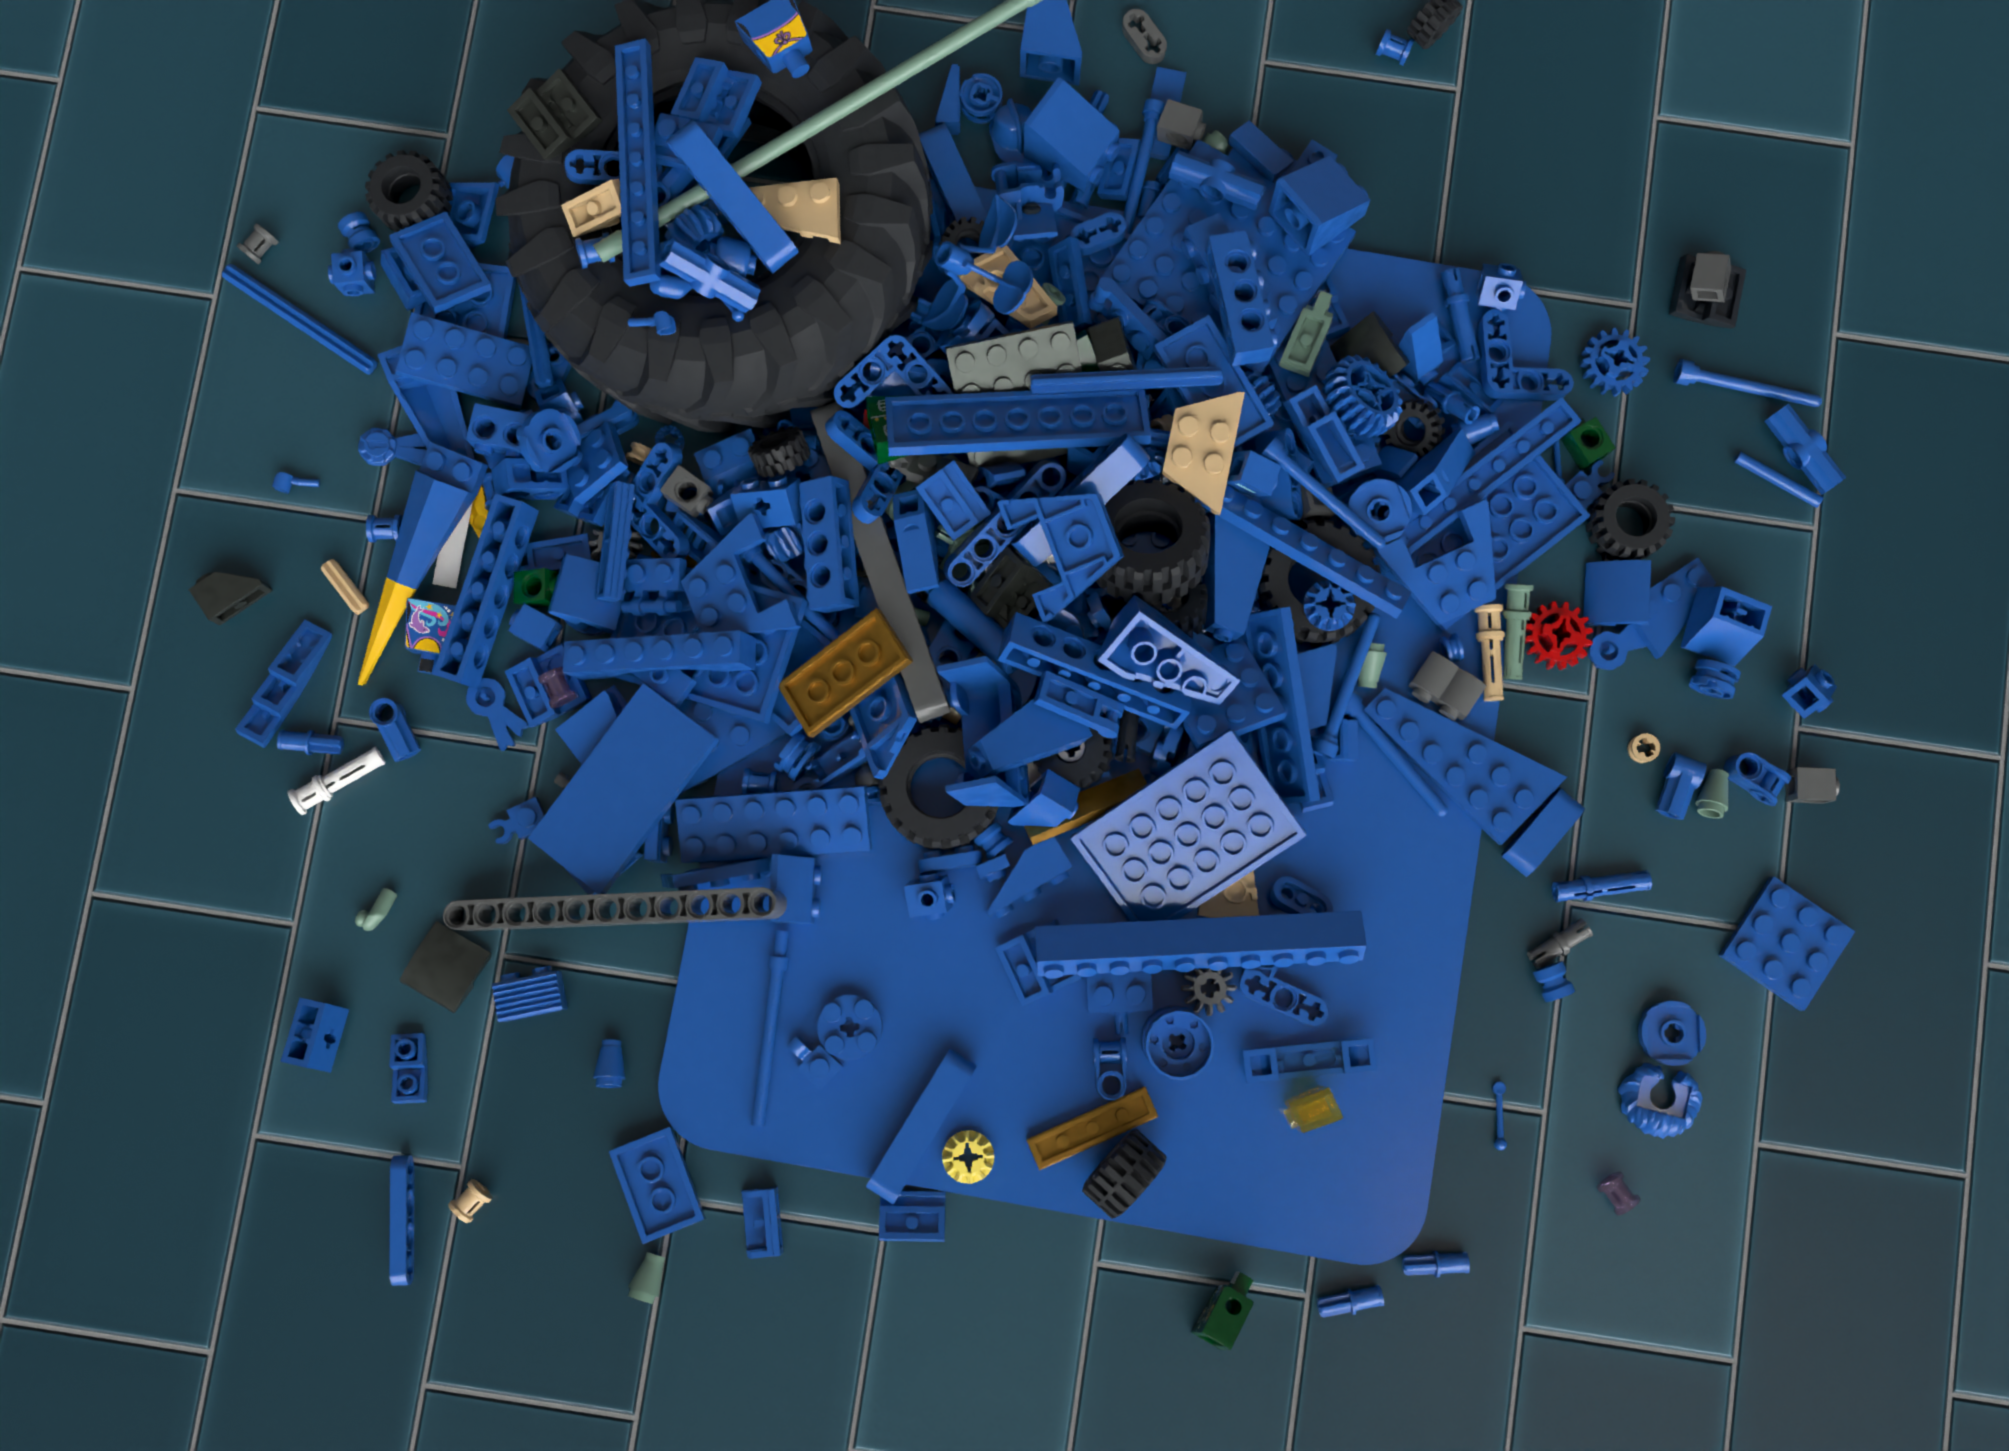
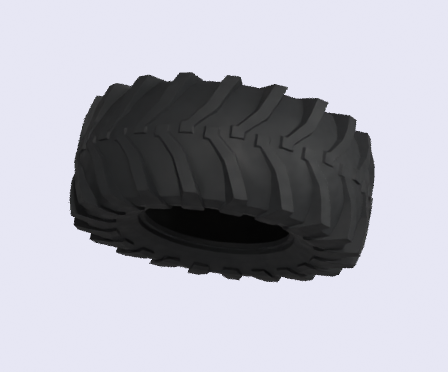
M625 0L617 3L614 6L621 23L604 35L574 31L561 42L573 57L562 70L566 71L603 121L579 142L548 161L541 156L523 131L515 135L503 136L499 153L515 157L511 169L509 189L504 195L496 198L497 216H508L510 243L508 244L509 255L506 261L512 277H517L520 288L528 300L527 307L534 320L571 366L599 390L612 396L639 415L671 425L672 421H676L697 431L731 433L733 423L765 429L776 427L777 423L784 419L792 422L790 409L821 407L836 401L834 389L838 382L888 338L896 327L909 319L912 312H915L918 306L919 298L913 295L919 277L923 275L929 260L932 258L933 241L930 240V215L933 213L932 191L928 167L917 127L905 101L895 87L784 153L802 166L813 180L837 177L840 184L841 244L829 242L827 238L813 236L812 239L800 235L795 243L799 253L774 273L768 270L750 280L757 284L761 291L757 303L752 310L745 313L742 321L737 322L733 320L732 312L719 298L714 297L710 299L692 289L680 299H670L654 294L650 290L649 283L629 287L624 282L623 252L615 256V262L610 263L606 261L603 263V261L588 264V268L582 269L575 239L580 238L584 241L602 237V234L608 232L610 235L617 230H622L620 220V223L573 237L561 207L562 204L599 186L577 184L567 177L565 173V158L571 151L577 149L619 151L615 46L644 38L651 45L654 127L660 113L671 115L670 113L695 57L724 62L728 70L758 75L762 84L747 116L750 118L751 125L740 141L765 145L886 72L882 63L855 35L848 39L834 20L803 0L797 8L813 50L804 57L810 68L806 74L799 78H793L787 67L777 73H772L742 41L735 21L770 0H676V5L666 8L655 6L643 0ZM531 78L521 94L529 87L537 90L548 79ZM577 160L576 165L570 166L576 168V173L583 174L584 168H594V175L600 176L599 160H594L595 167L584 166L583 160ZM615 160L608 161L604 166L605 172L612 177L619 176V162ZM664 311L674 318L676 332L670 335L657 334L656 326L629 327L628 319L654 317L656 312ZM871 362L865 365L863 371L870 369ZM844 387L841 388L844 392L841 398L846 394Z

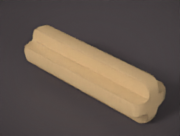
M330 559L321 566V571L352 612L359 615L369 608L368 601L337 561Z

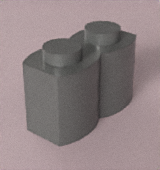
M1434 651L1427 656L1408 685L1413 689L1412 694L1424 703L1434 702L1440 707L1439 712L1453 721L1457 718L1460 720L1466 718L1486 688V685L1478 678L1460 669L1453 662Z

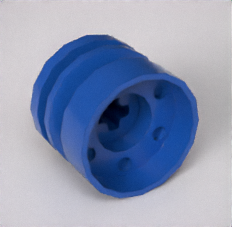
M1170 1005L1158 1009L1148 1017L1142 1029L1141 1038L1144 1054L1158 1073L1169 1079L1187 1080L1197 1077L1208 1067L1214 1056L1215 1041L1210 1027L1197 1013L1185 1006ZM1182 1033L1180 1039L1183 1041V1044L1180 1047L1176 1044L1170 1047V1035L1178 1036Z

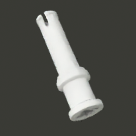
M373 747L368 752L347 762L325 776L315 775L312 777L311 782L297 790L291 789L287 791V794L295 809L301 815H304L310 807L323 800L326 802L331 800L335 791L384 765L386 762L377 747Z

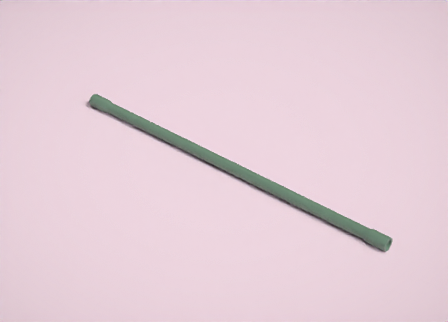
M1043 0L1004 1L731 164L732 168L742 179L1024 9L1033 7ZM698 184L658 208L659 228L675 219V215L682 214L685 208L690 210L694 205L700 204L710 197ZM622 230L615 231L593 245L603 263L623 252Z

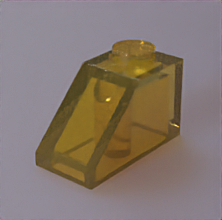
M1318 1085L1284 1101L1287 1110L1283 1111L1290 1128H1297L1298 1132L1301 1133L1344 1118L1330 1088Z

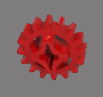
M1552 601L1548 604V609L1541 605L1536 609L1537 614L1532 613V617L1529 620L1532 624H1526L1525 632L1529 633V636L1525 637V643H1530L1531 646L1526 651V654L1535 653L1537 655L1534 663L1538 664L1544 660L1548 670L1557 663L1558 669L1563 670L1567 667V663L1573 667L1579 663L1578 658L1582 659L1587 656L1588 653L1583 648L1593 644L1591 640L1586 638L1587 635L1593 632V629L1585 628L1584 626L1589 620L1588 617L1580 619L1577 616L1580 612L1579 607L1570 611L1569 602H1564L1558 608L1556 601ZM1555 616L1551 624H1541L1545 618ZM1555 630L1558 631V636L1562 638L1559 642L1556 641L1557 635L1552 634ZM1564 647L1574 648L1569 654L1560 656Z

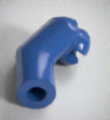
M661 275V280L649 283L650 290L654 294L670 299H680L692 289L687 280L670 275Z

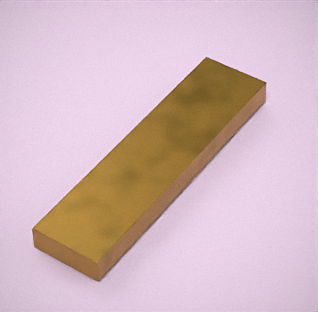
M1138 768L1079 792L1076 801L1079 803V807L1071 819L1066 818L1058 826H1024L1032 844L1035 845L1093 821L1145 786L1147 782Z
M1144 1086L1026 1140L1039 1170L1159 1116Z

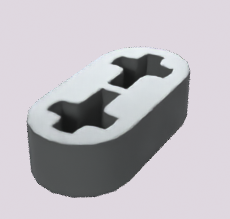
M1141 9L1129 10L1124 15L1122 22L1124 36L1145 63H1160L1166 55L1167 42L1165 37L1146 12ZM1132 20L1135 23L1141 22V32L1136 26L1130 28ZM1148 42L1153 47L1159 46L1157 53L1154 50L1147 51Z

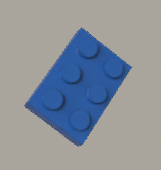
M446 211L389 235L391 244L434 314L492 290L489 279Z
M672 1126L609 1151L642 1244L706 1219Z

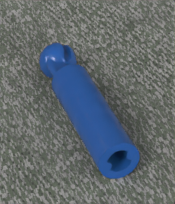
M945 579L941 582L939 581L938 588L924 590L929 595L927 603L1006 674H1011L1019 669L997 660L1004 629L992 617L986 616L956 585Z

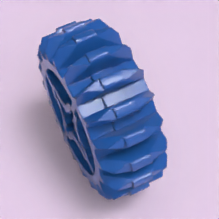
M1356 354L1353 357L1348 355L1329 368L1326 377L1322 381L1324 384L1322 392L1327 396L1325 402L1332 408L1330 413L1335 411L1340 421L1346 425L1348 431L1354 429L1357 436L1364 434L1367 438L1372 436L1378 437L1391 429L1399 420V415L1403 412L1401 408L1403 401L1398 396L1400 390L1393 385L1395 380L1390 379L1386 375L1387 370L1382 371L1377 362L1372 364L1368 357L1362 359Z

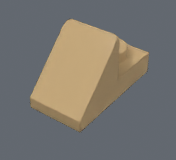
M611 179L561 205L573 237L620 223L621 196L619 179Z

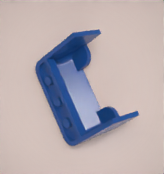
M987 656L937 666V673L950 683V688L947 689L948 703L950 707H954L961 714L965 772L958 775L957 781H954V784L945 786L946 793L965 806L1019 807L1028 805L1030 801L1027 764L980 779L977 771L970 764L968 749L978 740L1022 708V697L1017 683Z

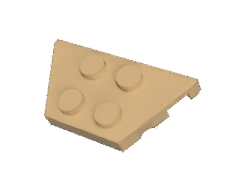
M1236 392L1175 408L1162 474L1208 506L1215 515H1220L1245 392Z

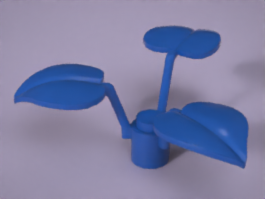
M994 194L980 234L979 247L965 246L961 243L955 245L945 241L937 249L935 263L946 269L945 274L952 279L948 280L939 290L929 313L921 322L922 325L933 330L944 331L955 327L960 322L967 309L968 298L963 294L966 290V285L958 276L967 275L971 270L999 284L993 296V304L996 311L1002 314H1010L1018 309L1025 300L1026 294L1030 291L1033 284V272L1029 265L1022 261L1011 262L1006 267L1003 278H1000L974 265V259L970 253L993 254L997 247L1002 248L1011 240L1017 226V213L999 195Z

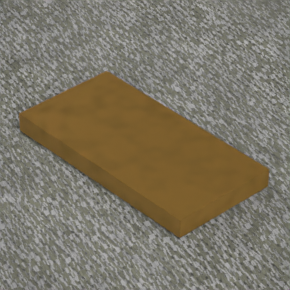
M876 608L783 679L779 685V690L808 737L814 738L914 661L883 612Z

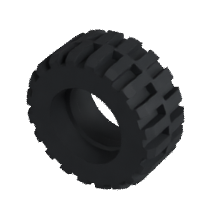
M1144 480L1134 481L1133 485L1127 486L1126 484L1105 504L1124 557L1095 582L1103 589L1107 587V593L1113 597H1124V602L1127 603L1133 595L1148 605H1152V602L1160 601L1161 604L1171 602V598L1174 596L1177 599L1188 593V587L1190 589L1196 587L1208 566L1210 522L1209 518L1205 515V509L1201 503H1195L1194 496L1187 491L1182 493L1180 487L1172 483L1167 486L1163 485L1162 481L1153 480L1152 483H1144ZM1156 532L1167 536L1175 544L1164 551L1146 554L1132 551L1120 542L1135 533Z
M1315 520L1305 521L1303 526H1300V528L1308 533L1314 534L1322 541L1336 549L1342 550L1348 556L1381 574L1380 566L1373 563V559L1376 557L1372 548L1365 549L1363 543L1366 540L1362 536L1357 535L1355 538L1350 535L1349 531L1351 528L1343 524L1340 528L1333 527L1334 522L1324 520L1322 524H1316ZM1270 546L1258 586L1259 600L1257 601L1261 610L1264 609V611L1285 607L1291 608L1296 643L1302 645L1306 641L1310 642L1311 646H1321L1325 642H1328L1329 645L1339 642L1341 638H1347L1354 633L1374 610L1375 606L1353 594L1356 603L1353 618L1346 626L1334 631H1325L1315 627L1307 619L1303 605L1294 597L1289 587L1288 576L1292 566L1297 561ZM1333 609L1328 610V612L1330 613V618L1331 614L1333 613Z
M939 724V727L930 728V725L920 727V731L916 733L910 732L887 776L883 780L879 779L882 807L893 827L912 843H917L928 849L940 848L949 850L960 845L962 847L969 844L971 840L984 832L989 824H992L999 807L964 806L954 815L933 817L924 813L916 806L911 795V781L914 773L923 763L934 758H948L958 762L965 769L963 732L961 727L957 729L950 728L947 724Z

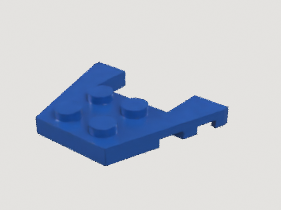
M1101 494L1027 498L997 502L1007 530L1015 529L1039 518L1062 582L1032 594L1042 622L1053 619L1124 557Z
M1487 499L1480 500L1457 511L1469 539L1468 543L1420 565L1414 566L1403 537L1386 543L1381 549H1373L1375 555L1382 559L1391 569L1390 572L1411 591L1410 595L1436 625L1443 624L1496 599L1490 514Z
M755 513L748 514L681 580L701 633L741 630L747 634L770 633L777 630H794L802 627L791 600L785 599L763 611L759 608L739 557L741 553L767 541L759 518Z

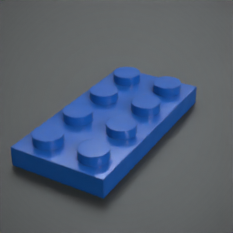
M411 312L395 373L396 375L521 409L532 367V360L528 345Z
M1210 315L1203 317L1154 345L1153 350L1164 368L1220 366L1222 368L1223 381L1221 385L1176 387L1186 406L1236 392H1245L1234 449L1274 426V422L1241 367L1231 366L1227 343Z

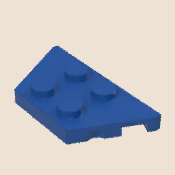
M900 672L849 710L873 777L882 780L887 776L918 719Z

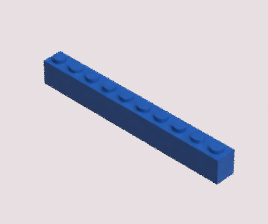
M1362 911L1035 926L1037 976H1045L1051 979L1060 978L1063 975L1076 974L1081 977H1090L1096 973L1125 975L1128 972L1143 971L1148 974H1155L1162 970L1189 972L1198 968H1209L1219 971L1227 967L1239 966L1245 969H1254L1260 965L1288 967L1292 964L1307 963L1311 966L1322 965L1325 962L1353 964L1363 960L1367 947Z

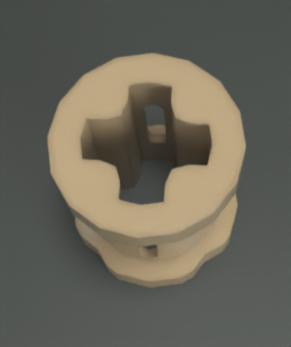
M471 1179L467 1183L468 1188L457 1200H451L448 1204L450 1210L465 1223H470L474 1219L473 1214L485 1202L489 1203L493 1199L488 1189L475 1179Z

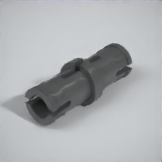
M1580 918L1560 933L1555 931L1550 934L1549 940L1527 952L1530 961L1543 955L1533 963L1537 969H1541L1542 966L1559 955L1566 956L1570 953L1572 947L1593 936L1590 927L1577 933L1587 925Z

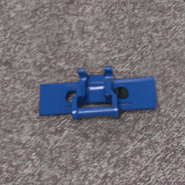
M1002 161L1001 164L995 165L991 169V177L996 185V194L1012 206L1017 213V226L1013 234V240L1023 242V239H1033L1034 241L1038 240V238L1048 237V239H1053V237L1058 236L1054 212L1062 207L1064 198L1059 164L1055 163L1052 165V174L1050 176L1047 175L1046 169L1036 163L1022 164L1017 161L1004 163Z

